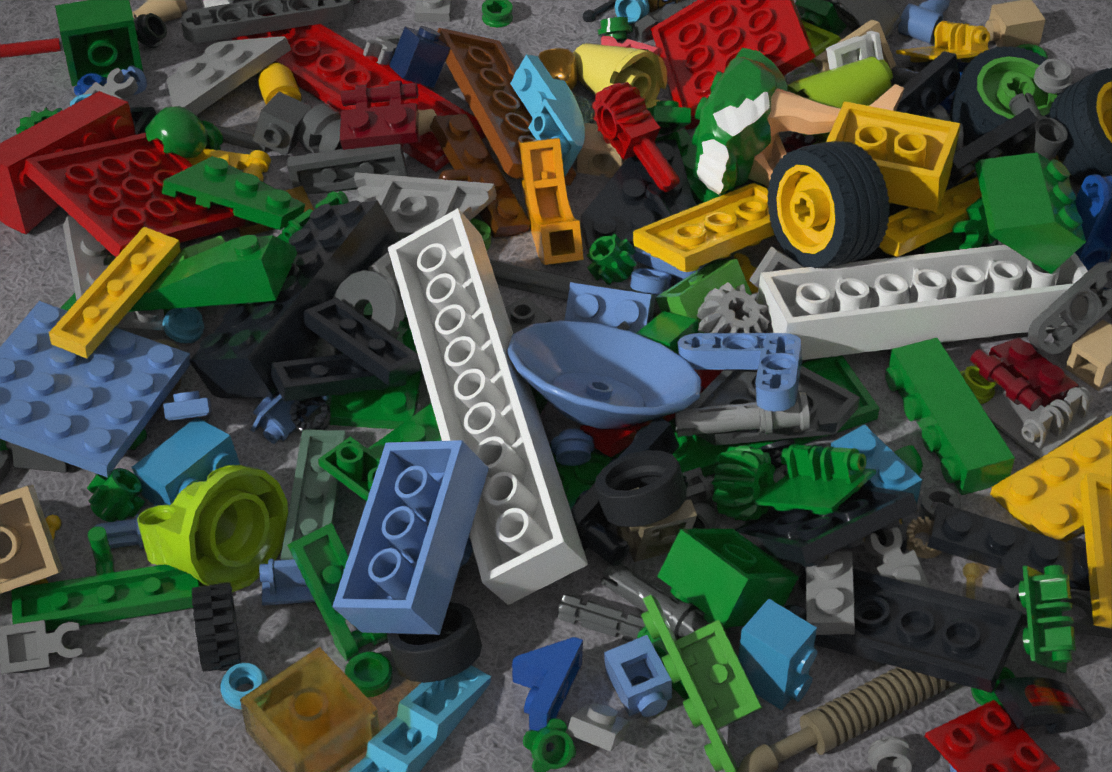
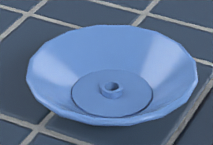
M559 320L536 323L514 333L511 336L507 349V355L517 372L558 412L582 425L599 429L616 430L627 428L683 411L700 398L701 378L687 360L663 344L631 331L589 322Z

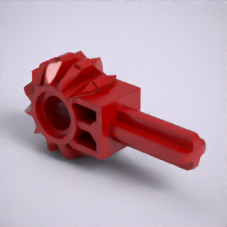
M625 82L610 85L597 92L596 101L592 103V108L595 111L593 119L597 122L598 132L603 134L606 144L611 143L623 160L636 155L659 189L664 192L671 191L680 183V178L654 143L660 126L652 117L650 111L647 110L645 105L646 99L640 96L639 89Z

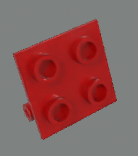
M995 700L936 727L924 735L957 772L1060 771V767L1023 729H1018L1010 715Z

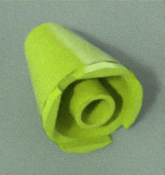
M871 56L793 81L787 86L788 92L827 106L841 109L844 101L869 106L891 88L890 80L893 79V74L889 65L884 60L878 61L875 57ZM830 132L813 134L812 136L817 141L811 145L826 143Z

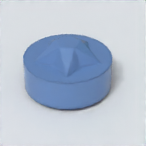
M640 268L635 269L631 275L630 287L641 293L657 296L668 290L671 285L670 274L662 270Z

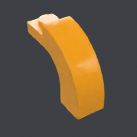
M560 138L520 142L524 177L522 186L526 212L531 222L530 229L540 261L544 265L584 260L580 221L575 219L571 212L566 192Z

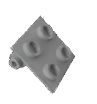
M1073 387L1067 392L1064 401L1056 399L1046 407L1040 405L1035 411H1030L1023 404L1016 405L1006 397V390L982 405L996 427L1037 459L1065 444L1098 419L1088 411L1092 396L1084 387Z

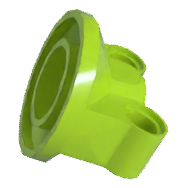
M242 465L220 467L213 470L207 476V481L196 482L185 487L178 493L171 505L154 506L139 514L137 522L147 559L151 564H166L187 572L206 586L230 582L232 592L248 587L260 577V564H268L269 559L276 561L282 550L288 517V501L280 483L266 471Z

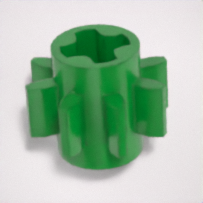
M613 234L612 237H600L591 245L589 253L586 255L592 262L587 269L596 280L602 278L607 285H610L612 281L616 283L623 282L632 274L634 266L637 265L632 257L636 250L627 239L621 241L616 234Z
M123 468L114 469L108 478L96 474L87 487L93 493L88 500L91 510L97 517L107 522L123 521L128 516L134 517L145 503V501L138 497L143 490L140 480L135 474Z

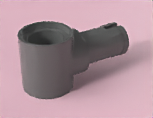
M1023 93L1014 96L1009 102V107L1015 116L1030 108L1038 119L1026 131L1030 137L1021 146L1020 154L1038 152L1050 161L1055 159L1067 139L1068 133L1066 128L1059 121L1042 116L1030 93H1026L1025 96Z

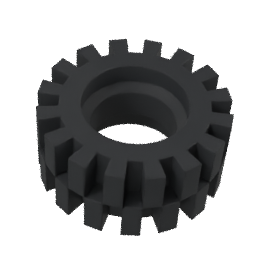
M231 583L193 587V616L202 671L231 668L241 663L238 626Z

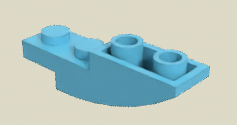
M526 54L510 84L533 118L528 128L535 139L560 138L564 176H566L584 144L585 126L583 116L567 83L564 80L553 79L538 56Z

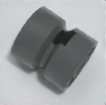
M319 104L310 109L299 125L298 140L301 145L312 153L343 149L340 143L341 113L327 104Z

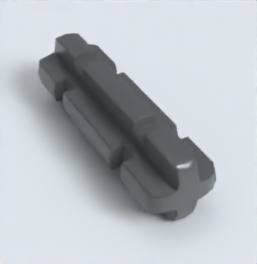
M565 594L558 606V618L572 624H575L576 620L582 622V627L616 637L617 633L623 635V640L629 642L637 639L638 633L645 627L641 616L629 613L628 617L623 616L624 611L589 600L587 604L582 603L583 598L570 594Z

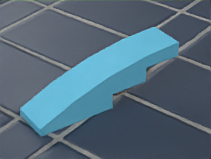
M471 665L458 675L450 678L419 684L399 702L397 717L368 742L366 756L349 772H420L487 689L491 682V676Z

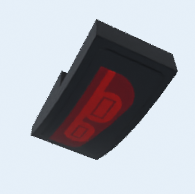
M1043 677L1001 679L994 691L1018 729L1045 725L1050 734L1082 729L1090 726L1093 722L1070 687L1061 681Z

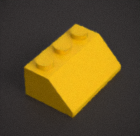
M844 101L826 142H851L867 151L877 163L876 165L880 168V172L883 175L888 190L889 203L937 212L948 185L960 132V123Z

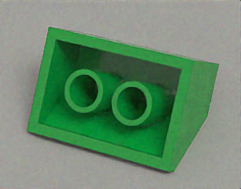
M1036 152L981 159L975 164L989 234L1050 274L1086 243L1081 225L1083 220L1078 214L1075 203L1076 195L1072 191L1069 181L1070 173L1060 161L1056 159L1050 161Z

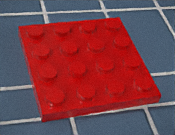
M697 0L651 28L659 57L663 59L667 68V82L673 100L679 102V107L691 108V123L685 126L686 130L693 129L699 125L700 120L695 119V113L701 98H708L710 96L711 85L717 72L724 73L730 61L736 58L742 48L760 51L777 66L783 76L816 57L794 0Z
M146 133L25 160L24 173L115 257L121 253L143 227L178 239L179 243L243 226L246 219L236 217L233 214V208L223 205H212L210 208L196 204L197 197L178 192L175 198L162 194L163 181L193 165L185 158L173 152L169 154L164 153L162 141L155 139L153 142H148Z

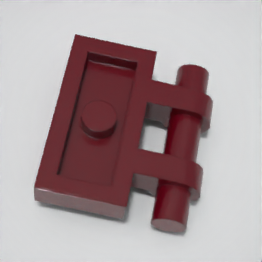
M402 81L389 82V86L369 88L366 84L355 86V90L341 91L343 106L356 105V109L341 111L340 143L343 150L418 142L419 111L417 104H404L406 99L418 98L417 83L402 84ZM390 101V106L371 107V103Z
M1019 337L991 347L989 355L982 349H978L970 358V362L979 368V374L990 383L996 382L1006 390L1007 398L1016 405L1023 404L1030 411H1035L1040 405L1046 407L1056 399L1064 401L1067 392L1071 388L1079 387L1060 367L1053 365L1039 354L1030 343L1023 341Z

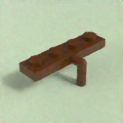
M467 114L434 116L430 129L454 168L441 172L438 179L494 184L497 194L495 200L479 212L484 222L490 227L493 238L515 236L527 232L531 222Z

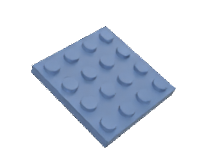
M39 301L0 347V439L108 478L190 366V353L115 327L86 359L51 344L49 331L67 313V310Z

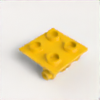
M941 21L933 30L935 46L896 50V54L910 56L911 62H931L946 51L956 54L957 59H961L962 62L970 63L975 56H978L985 50H989L990 33L984 26Z

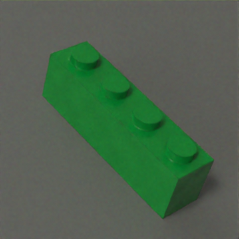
M933 338L892 349L889 367L885 370L887 385L892 392L898 391L902 397L904 412L908 420L911 422L916 421L921 428L925 448L929 452L935 451L941 461V471L946 482L949 484L954 483L960 494L966 495L991 488L1009 477L1015 460L1014 455L939 339Z

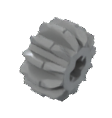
M727 282L719 289L714 288L709 291L705 296V301L698 308V314L696 315L702 320L699 323L698 331L704 333H764L770 322L764 317L768 306L757 304L758 293L747 294L744 284L734 289Z

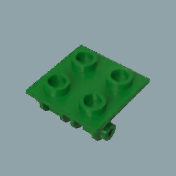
M792 444L789 448H784L781 453V462L787 466L788 473L754 502L755 505L773 506L778 511L805 509L812 510L813 513L819 515L829 514L836 511L852 494L858 492L876 474V469H865L867 463L866 456L856 448H834L828 446L825 448L814 446L812 448V446Z
M1061 565L1044 567V574L1029 566H1023L1024 580L1019 583V597L1022 606L1027 611L1028 627H1025L1023 630L1025 651L1031 657L1032 662L1060 673H1066L1067 663L1072 662V653L1076 652L1074 627H1063L1074 623L1073 617L1062 616L1063 611L1072 609V603L1061 602V600L1071 599L1069 575L1064 574V568Z

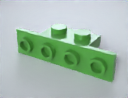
M652 595L643 598L648 611L641 614L644 624L653 640L661 637L669 653L662 657V661L673 683L675 684L682 680L690 697L683 701V705L694 727L697 728L703 725L711 743L704 746V749L716 772L725 770V772H738V767L720 729L763 709L721 621L717 620L676 640L658 600Z

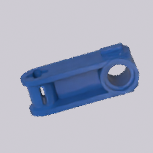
M1093 174L1087 176L1075 200L1078 214L1083 220L1081 225L1086 243L1075 253L1087 270H1090L1100 262L1109 261L1111 257L1112 175L1101 177L1100 175Z

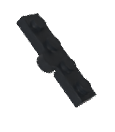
M938 503L933 513L927 547L996 568L999 580L1010 588H1014L1020 581L1024 580L1023 566H1029L1044 574V567L1061 565L1064 568V574L1069 575L1070 589L1090 591L1086 548Z

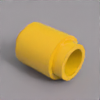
M271 63L260 71L258 86L265 105L278 91L301 101L299 88L292 71L281 63Z

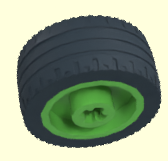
M1002 46L985 50L971 60L958 82L950 111L952 122L961 123L963 126V142L966 146L1013 118L1015 115L1009 107V102L1018 94L1023 93L1025 96L1026 93H1030L1041 115L1049 118L1051 105L1060 93H1047L1034 82V74L1037 67L1047 60L1044 56L1024 48ZM1023 143L1012 150L1007 148L1011 153L1009 156L1020 155Z

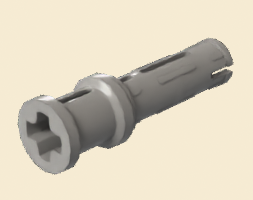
M798 392L795 405L784 411H767L757 406V402L692 409L686 408L675 413L677 437L748 429H759L764 434H772L773 429L800 427L802 431L809 430L810 416L806 392Z

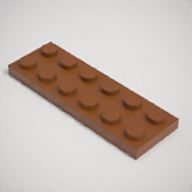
M439 28L437 31L440 33L439 39L450 47L445 62L461 89L466 102L474 113L478 124L486 135L491 148L499 159L503 170L512 178H524L519 143L535 141L536 139L528 128L533 118L510 84L516 68L499 40ZM572 166L566 176H564L565 185L567 186L571 185L577 175Z

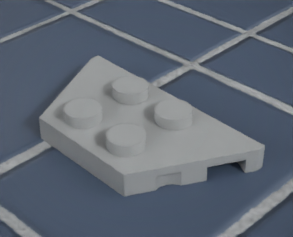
M280 36L231 40L210 45L206 48L203 55L194 61L180 65L177 68V72L167 78L172 107L181 106L190 110L195 115L199 114L289 52L291 47L287 38Z
M356 172L354 175L358 191V201L378 200L400 238L398 241L411 235L421 226L432 223L457 208L470 221L495 200L497 196L495 186L492 183Z

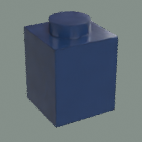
M405 26L389 67L404 80L434 88L450 47L439 39L440 33L431 28L420 26L419 30Z

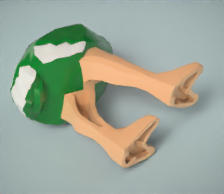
M742 48L736 58L730 61L724 73L717 72L711 85L710 96L708 98L702 97L697 106L695 119L700 120L692 139V145L697 146L694 177L720 196L724 195L727 190L745 185L750 179L768 188L771 174L776 167L775 165L787 154L779 136L780 132L793 131L807 135L831 132L840 108L823 105L788 92L785 77L770 59L760 51ZM895 84L869 106L896 111L905 88Z

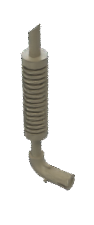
M895 667V669H891L887 673H883L879 677L866 682L864 685H860L856 689H852L848 693L833 699V701H829L825 705H821L817 709L800 717V731L771 746L762 744L756 747L742 759L737 771L775 772L778 770L779 763L812 746L819 755H823L833 750L836 746L850 741L852 738L859 736V734L873 729L875 726L888 721L890 718H894L898 714L928 700V698L934 697L936 694L953 687L957 683Z

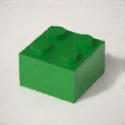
M86 0L55 5L72 86H77V81L82 76L90 73L98 74L107 79L109 73L116 68L128 70L129 66H134L143 71L129 0Z
M680 529L657 576L671 587L670 592L672 595L683 602L694 604L704 612L703 617L708 623L711 624L720 620L724 629L745 626L768 599L784 607L799 578L734 529Z

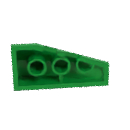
M244 235L168 266L128 312L276 301L297 255L296 248L273 235L260 237Z

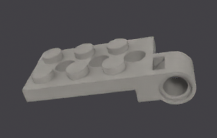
M67 216L63 229L76 300H78L107 268L106 266H109L116 257L73 217ZM160 309L128 312L115 327L150 340L163 338L166 334L162 325L165 317L164 311Z

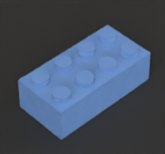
M463 440L385 443L332 606L362 633L440 635L489 470Z

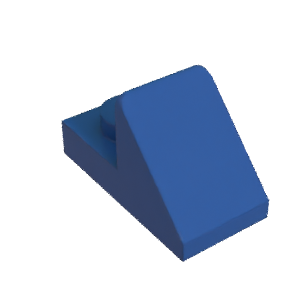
M572 637L518 655L512 660L513 682L531 688L524 706V713L529 714V730L538 731L546 727L549 720L557 718L582 665V639Z

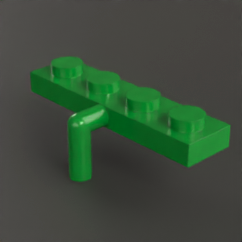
M97 526L88 532L95 561L96 575L18 587L11 590L13 624L45 620L46 631H52L67 622L80 623V626L193 608L192 588L200 587V583L191 574L166 564L114 572V560L106 530L103 527Z

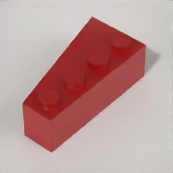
M98 91L0 143V221L8 227L27 235L59 205L24 173L25 160L136 135L129 102Z

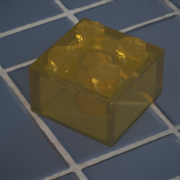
M320 647L240 699L246 732L281 772H337L366 752L368 742L380 732L378 709Z

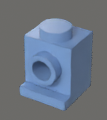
M648 635L604 652L606 675L615 688L629 717L641 712L643 717H651L665 709L667 700L672 699V679Z

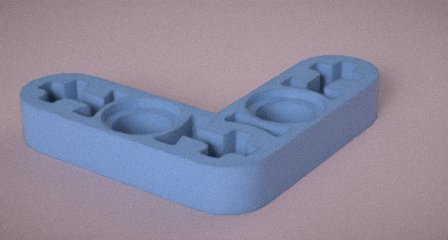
M695 333L679 339V356L687 360L695 370H758L755 382L757 406L761 409L784 411L795 405L802 364L801 339L797 335L789 333Z

